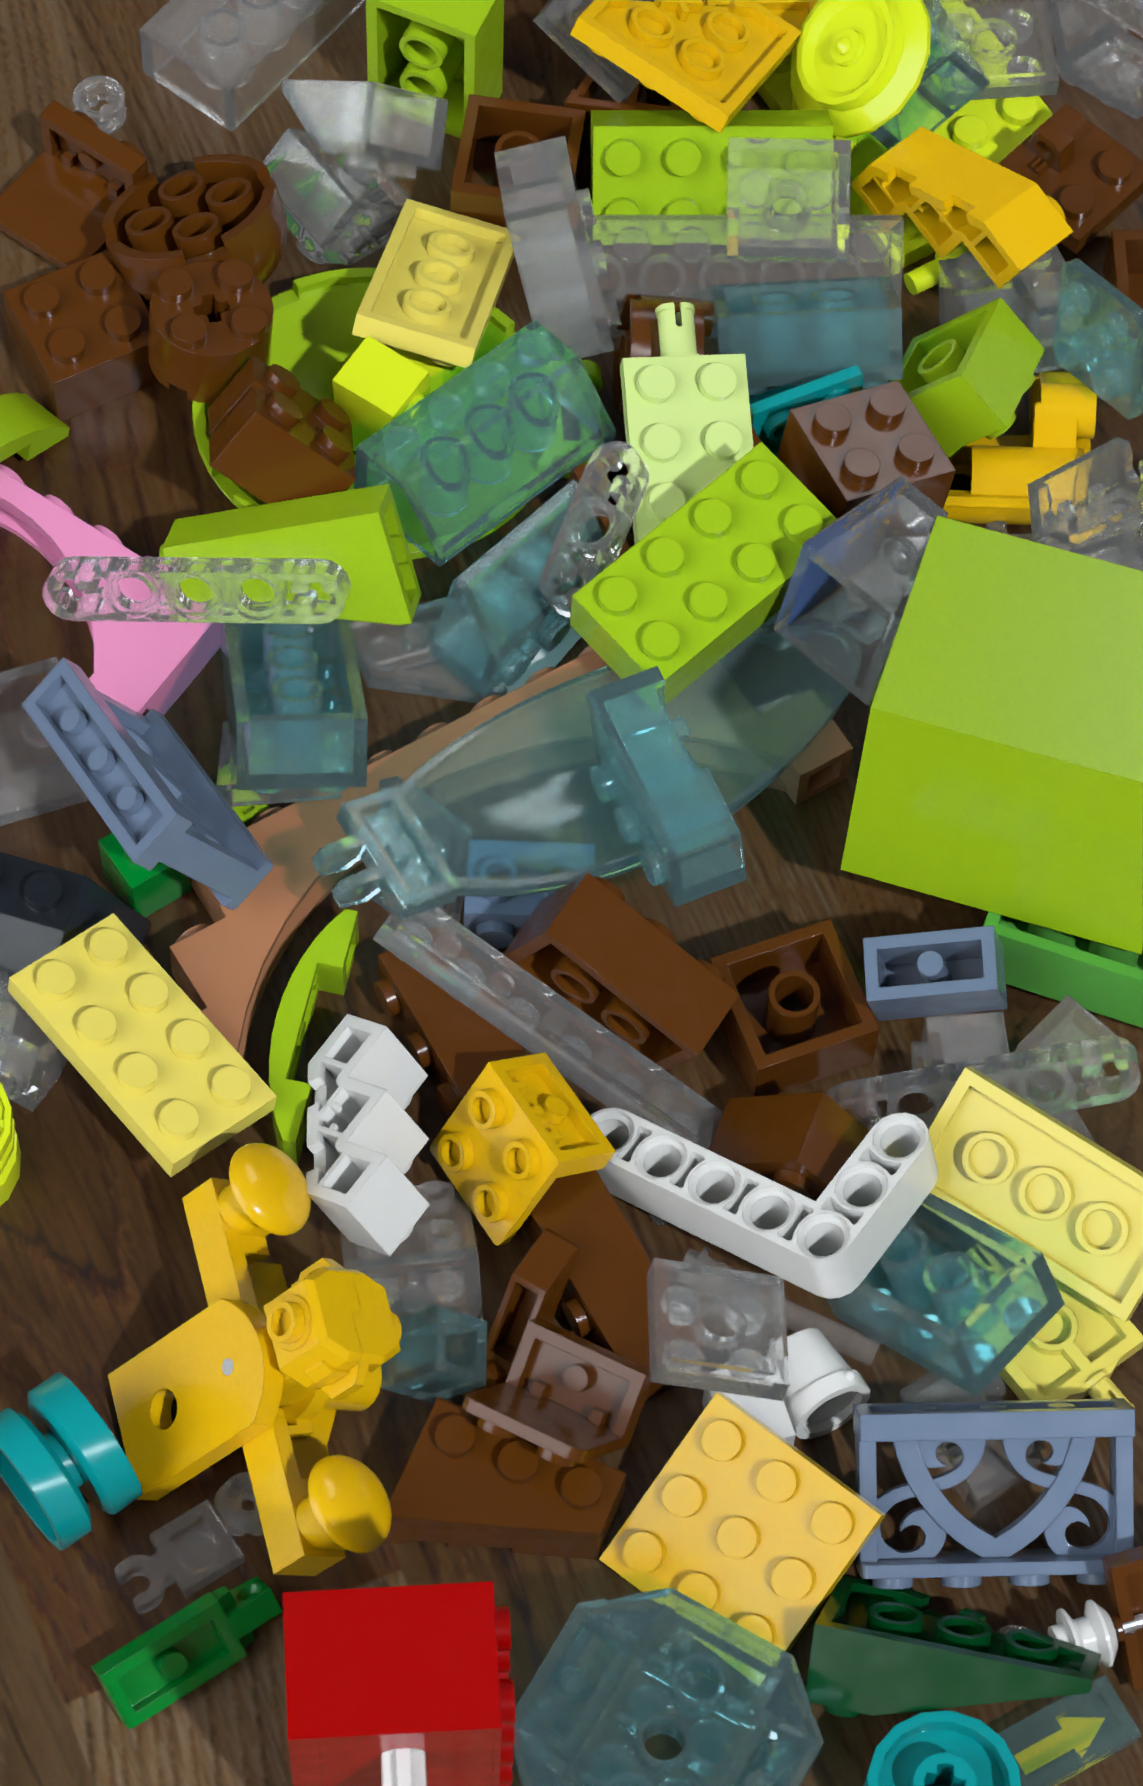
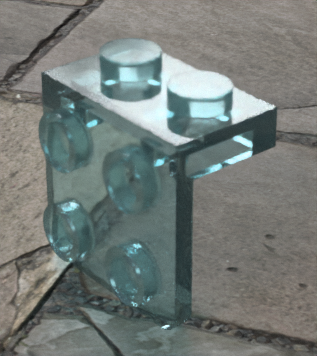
M1075 258L1065 262L1062 265L1060 288L1058 291V312L1053 342V360L1128 420L1143 414V309L1081 260Z

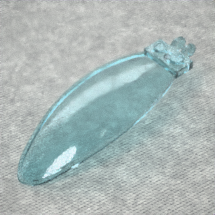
M801 621L781 623L776 628H774L775 624L761 626L655 714L609 666L573 678L506 709L472 729L428 760L400 787L394 786L342 803L336 819L347 837L320 848L314 857L311 858L314 862L313 866L320 876L323 875L325 877L334 872L345 871L362 859L367 869L359 871L357 874L346 876L331 890L339 908L343 907L344 909L354 904L359 905L367 902L382 891L399 920L452 903L457 896L498 897L540 894L557 891L587 872L593 877L608 879L645 866L686 846L717 827L759 795L800 756L827 726L848 696L859 670V650L850 638L823 623Z

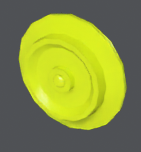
M818 0L800 28L802 33L791 54V89L799 110H828L834 126V136L850 138L874 132L900 113L920 85L930 56L931 20L924 1Z

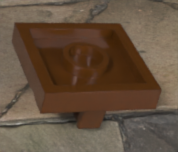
M1067 103L998 163L1036 182L1045 195L1051 196L1059 203L1065 214V221L1073 230L1061 243L1075 254L1143 194V161L1099 127L1088 122Z

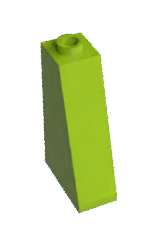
M390 484L175 519L165 543L160 546L159 550L162 574L166 581H173L179 602L183 604L405 625L412 623L422 595Z

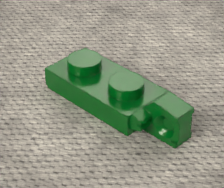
M255 1576L231 1590L227 1586H223L212 1591V1593H206L91 1667L121 1722L128 1730L130 1728L133 1729L246 1657L247 1654L244 1648L255 1639L252 1631L281 1613L282 1609L270 1587L260 1577Z

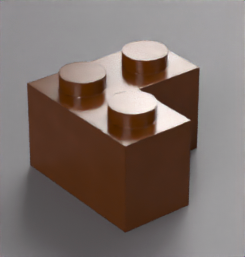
M825 1092L729 1098L709 1150L816 1201L869 1133V1130Z

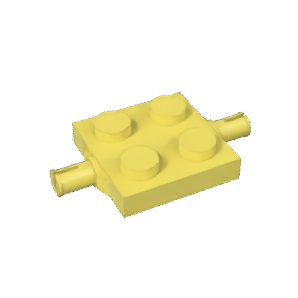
M985 1236L981 1239V1243L977 1241L969 1249L968 1255L976 1261L992 1281L982 1296L958 1312L955 1323L1020 1400L1081 1399L1088 1395L1092 1399L1124 1398L1135 1408L1133 1403L1129 1402L1110 1379L1117 1366L1143 1347V1335L1130 1320L1122 1321L1027 1260L1012 1264L992 1241V1238Z

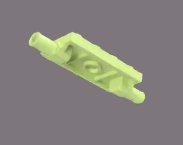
M674 302L664 303L656 307L655 314L658 319L660 357L622 358L620 364L634 544L639 542L754 448L745 354H697L694 325L695 307L689 302H680V312H676V318ZM725 656L719 660L721 664L726 661Z

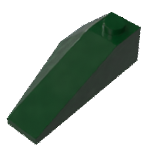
M843 1575L814 1624L805 1702L823 1705L827 1712L836 1716L858 1717L863 1714L875 1716L1090 1693L1099 1671L1102 1654L1029 1629H1016L1009 1631L1005 1635L993 1631L991 1626L985 1622L986 1615L965 1608L959 1611V1615L949 1616L928 1608L930 1595L909 1588H875L872 1586V1581Z

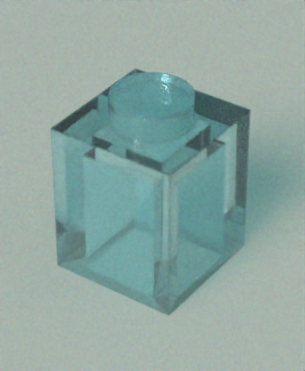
M434 1306L399 1319L402 1327L399 1342L401 1351L382 1365L381 1389L425 1402L435 1403L437 1396L447 1399L486 1386L487 1321L440 1306Z

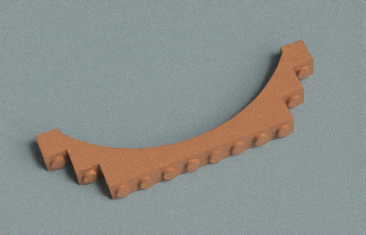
M587 646L579 654L578 658L556 669L554 667L543 668L529 677L523 686L503 696L495 694L484 698L473 707L470 713L449 724L445 722L436 723L425 729L417 737L416 741L394 752L391 750L379 752L369 758L361 769L340 780L336 778L324 780L313 787L305 798L285 808L273 807L258 815L247 829L273 862L272 870L235 910L222 906L208 886L191 878L192 888L214 923L211 925L199 924L191 927L177 939L175 944L169 946L172 974L185 994L244 1059L249 1033L265 989L288 946L315 908L351 870L384 843L435 811L486 789L537 774L587 766L632 764L692 768L739 777L786 792L794 804L797 805L848 778L853 747L814 691L796 700L792 698L782 699L770 706L763 716L759 718L720 661L654 714L590 646Z

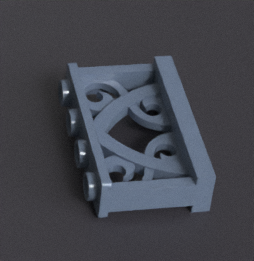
M64 657L21 704L135 864L151 871L158 862H161L208 886L221 905L230 910H235L272 870L273 862L163 714L152 709L143 716L103 694L94 687L80 666Z
M1124 1398L853 1404L855 1492L885 1514L896 1503L913 1497H917L923 1506L909 1511L902 1518L899 1526L900 1532L910 1525L921 1527L924 1532V1538L919 1546L902 1551L892 1548L881 1536L880 1523L857 1555L856 1569L862 1579H872L873 1587L880 1589H906L913 1586V1578H940L942 1586L970 1588L980 1586L981 1577L1008 1576V1583L1016 1586H1042L1050 1583L1049 1575H1076V1581L1082 1584L1107 1585L1102 1557L1134 1548L1133 1437H1135V1409ZM1096 1437H1109L1110 1492L1097 1484L1082 1480L1093 1452ZM1001 1439L1005 1455L1013 1468L1026 1480L1046 1488L1021 1516L1002 1530L991 1534L966 1518L949 1502L940 1490L959 1484L975 1470L984 1453L986 1440ZM1038 1440H1045L1050 1443L1051 1453L1049 1457L1041 1461L1047 1465L1058 1466L1054 1474L1039 1470L1026 1461V1450L1031 1443ZM876 1442H892L898 1463L908 1483L892 1487L877 1496ZM944 1442L957 1444L962 1452L961 1461L958 1465L947 1472L931 1477L927 1468H938L946 1465L945 1462H941L936 1458L937 1447ZM1074 1493L1094 1499L1101 1504L1107 1514L1108 1525L1106 1532L1093 1545L1076 1546L1070 1544L1065 1538V1531L1070 1523L1078 1521L1090 1527L1089 1521L1083 1512L1077 1507L1068 1504ZM946 1532L968 1550H941L946 1539ZM1042 1532L1046 1543L1050 1547L1023 1549Z

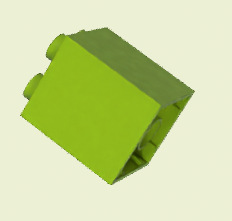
M937 515L871 705L840 870L1142 955L1143 571Z

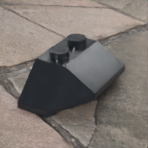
M0 852V997L16 1001L8 992L9 977L114 913L143 947L151 929V921L85 875Z

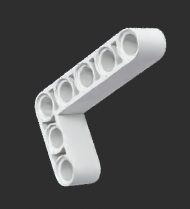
M616 1107L604 1108L590 1115L616 1151L603 1169L596 1170L610 1194L790 1283L827 1299L846 1296L862 1283L932 1191L938 1180V1165L928 1128L923 1120L909 1113H893L877 1122L816 1201L629 1111Z

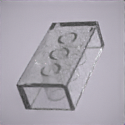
M169 0L139 29L143 72L233 132L366 0Z

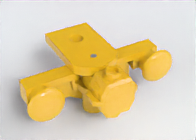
M249 1143L240 1147L233 1154L229 1166L230 1180L210 1178L182 1198L208 1307L108 1374L126 1457L132 1465L142 1488L143 1495L136 1500H159L242 1446L273 1574L316 1576L346 1558L345 1550L355 1553L375 1551L385 1542L389 1534L392 1520L391 1506L381 1481L366 1465L354 1458L344 1455L330 1456L327 1444L337 1410L363 1411L376 1400L382 1383L381 1365L401 1351L399 1342L402 1327L398 1316L390 1309L385 1287L359 1270L345 1269L333 1259L321 1258L300 1272L299 1280L287 1289L281 1264L256 1262L262 1261L270 1255L265 1238L270 1233L280 1236L292 1235L305 1225L311 1210V1198L307 1193V1182L302 1171L286 1153L269 1144ZM174 1398H176L177 1413L174 1422H172L171 1407Z

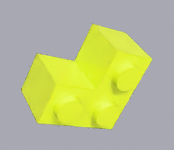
M370 336L364 339L332 379L334 402L350 418L353 450L397 477L411 460L417 462L422 459L433 442L434 430L446 415L451 418L460 411L470 390L467 385L466 368L457 365L443 366L420 354L399 348L390 349Z

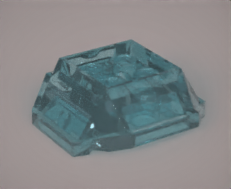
M666 1588L636 1593L608 1601L606 1599L580 1602L576 1605L515 1707L516 1724H514L515 1744L513 1745V1757L520 1786H801L821 1752L824 1741L816 1718L813 1717L807 1693L793 1655L676 1589ZM665 1734L673 1737L680 1744L682 1751L673 1759L660 1760L647 1752L644 1743L654 1735Z

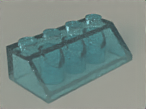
M534 319L357 445L354 489L390 484L405 538L436 565L441 567L615 438L616 429L578 354Z

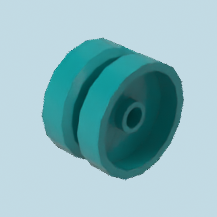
M57 1372L28 1392V1408L36 1427L26 1416L15 1409L7 1407L0 1411V1476L20 1506L47 1540L58 1550H65L92 1531L91 1513L83 1495L99 1511L115 1515L143 1494L141 1484L132 1465L107 1424L72 1381L61 1372Z
M950 1710L921 1712L895 1725L875 1748L864 1786H1021L1019 1766L1005 1740L981 1720Z

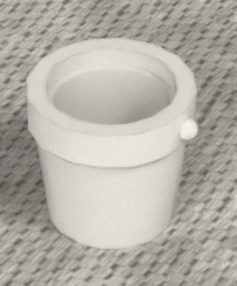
M817 1328L800 1330L786 1337L770 1350L764 1359V1363L769 1361L771 1363L796 1436L800 1439H813L838 1429L853 1418V1404H866L870 1398V1388L861 1374L851 1369Z

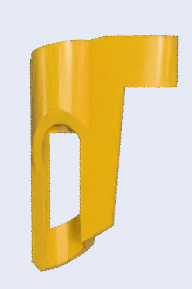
M1038 371L1035 381L1030 387L1029 435L998 436L994 439L984 437L966 445L958 454L948 458L956 470L955 474H965L971 479V491L949 490L941 516L975 524L1076 526L1083 505L1086 469L1090 460V439H1094L1097 389L1096 384H1093V372Z

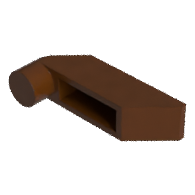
M549 1228L542 1232L512 1273L478 1364L468 1369L462 1376L461 1389L465 1397L467 1393L506 1382L528 1320L540 1318L549 1323L552 1322L581 1249L579 1245Z

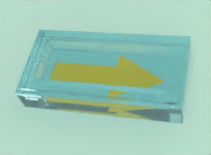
M1103 1675L1094 1681L1090 1693L1067 1695L1001 1731L998 1735L1005 1740L1019 1766L1021 1786H1057L1139 1740L1141 1732L1107 1677Z

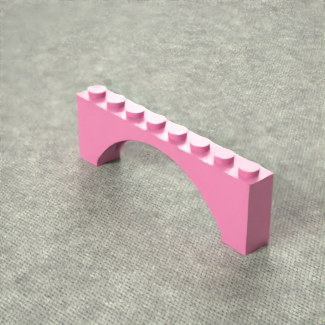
M0 464V527L16 534L35 548L60 573L74 593L86 617L94 643V673L89 680L98 691L143 716L152 709L165 715L227 640L225 608L180 603L173 581H166L158 559L149 555L139 556L123 546L121 540L108 528L101 525L92 527L74 516L71 509L62 500L49 494L45 496L40 495L27 487L13 470Z

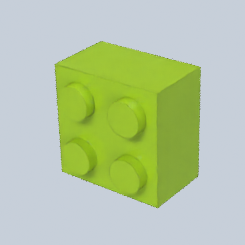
M1000 297L914 337L890 382L899 380L946 456L951 458L963 450L966 445L984 437L988 439L997 438L1011 427L1016 419L1014 412L1023 394L1035 381L1033 373L1045 348Z

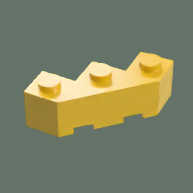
M922 126L870 163L850 183L886 231L908 215L942 260L965 244L998 289H1001L1037 262L1073 232L1065 221V214L1059 203L1051 196L1045 195L1036 182Z

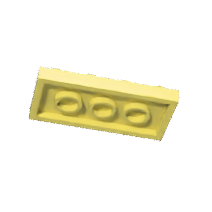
M406 199L356 314L352 335L362 338L370 336L390 349L399 348L420 354L439 365H457L471 369L514 258L521 232Z
M114 913L9 977L8 992L170 1177L176 1175L275 1109L277 1100L275 1093Z
M972 1066L965 1067L928 1130L938 1165V1180L926 1198L1124 1322L1128 1321L1143 1298V1172Z

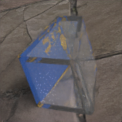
M901 476L803 542L774 626V630L867 706L873 702L936 517L938 515L946 518L948 515L945 510Z

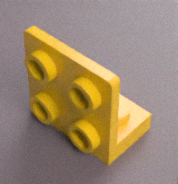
M545 1052L488 1062L430 1145L432 1155L492 1242L497 1246L511 1241L556 1178L603 1169L616 1152Z

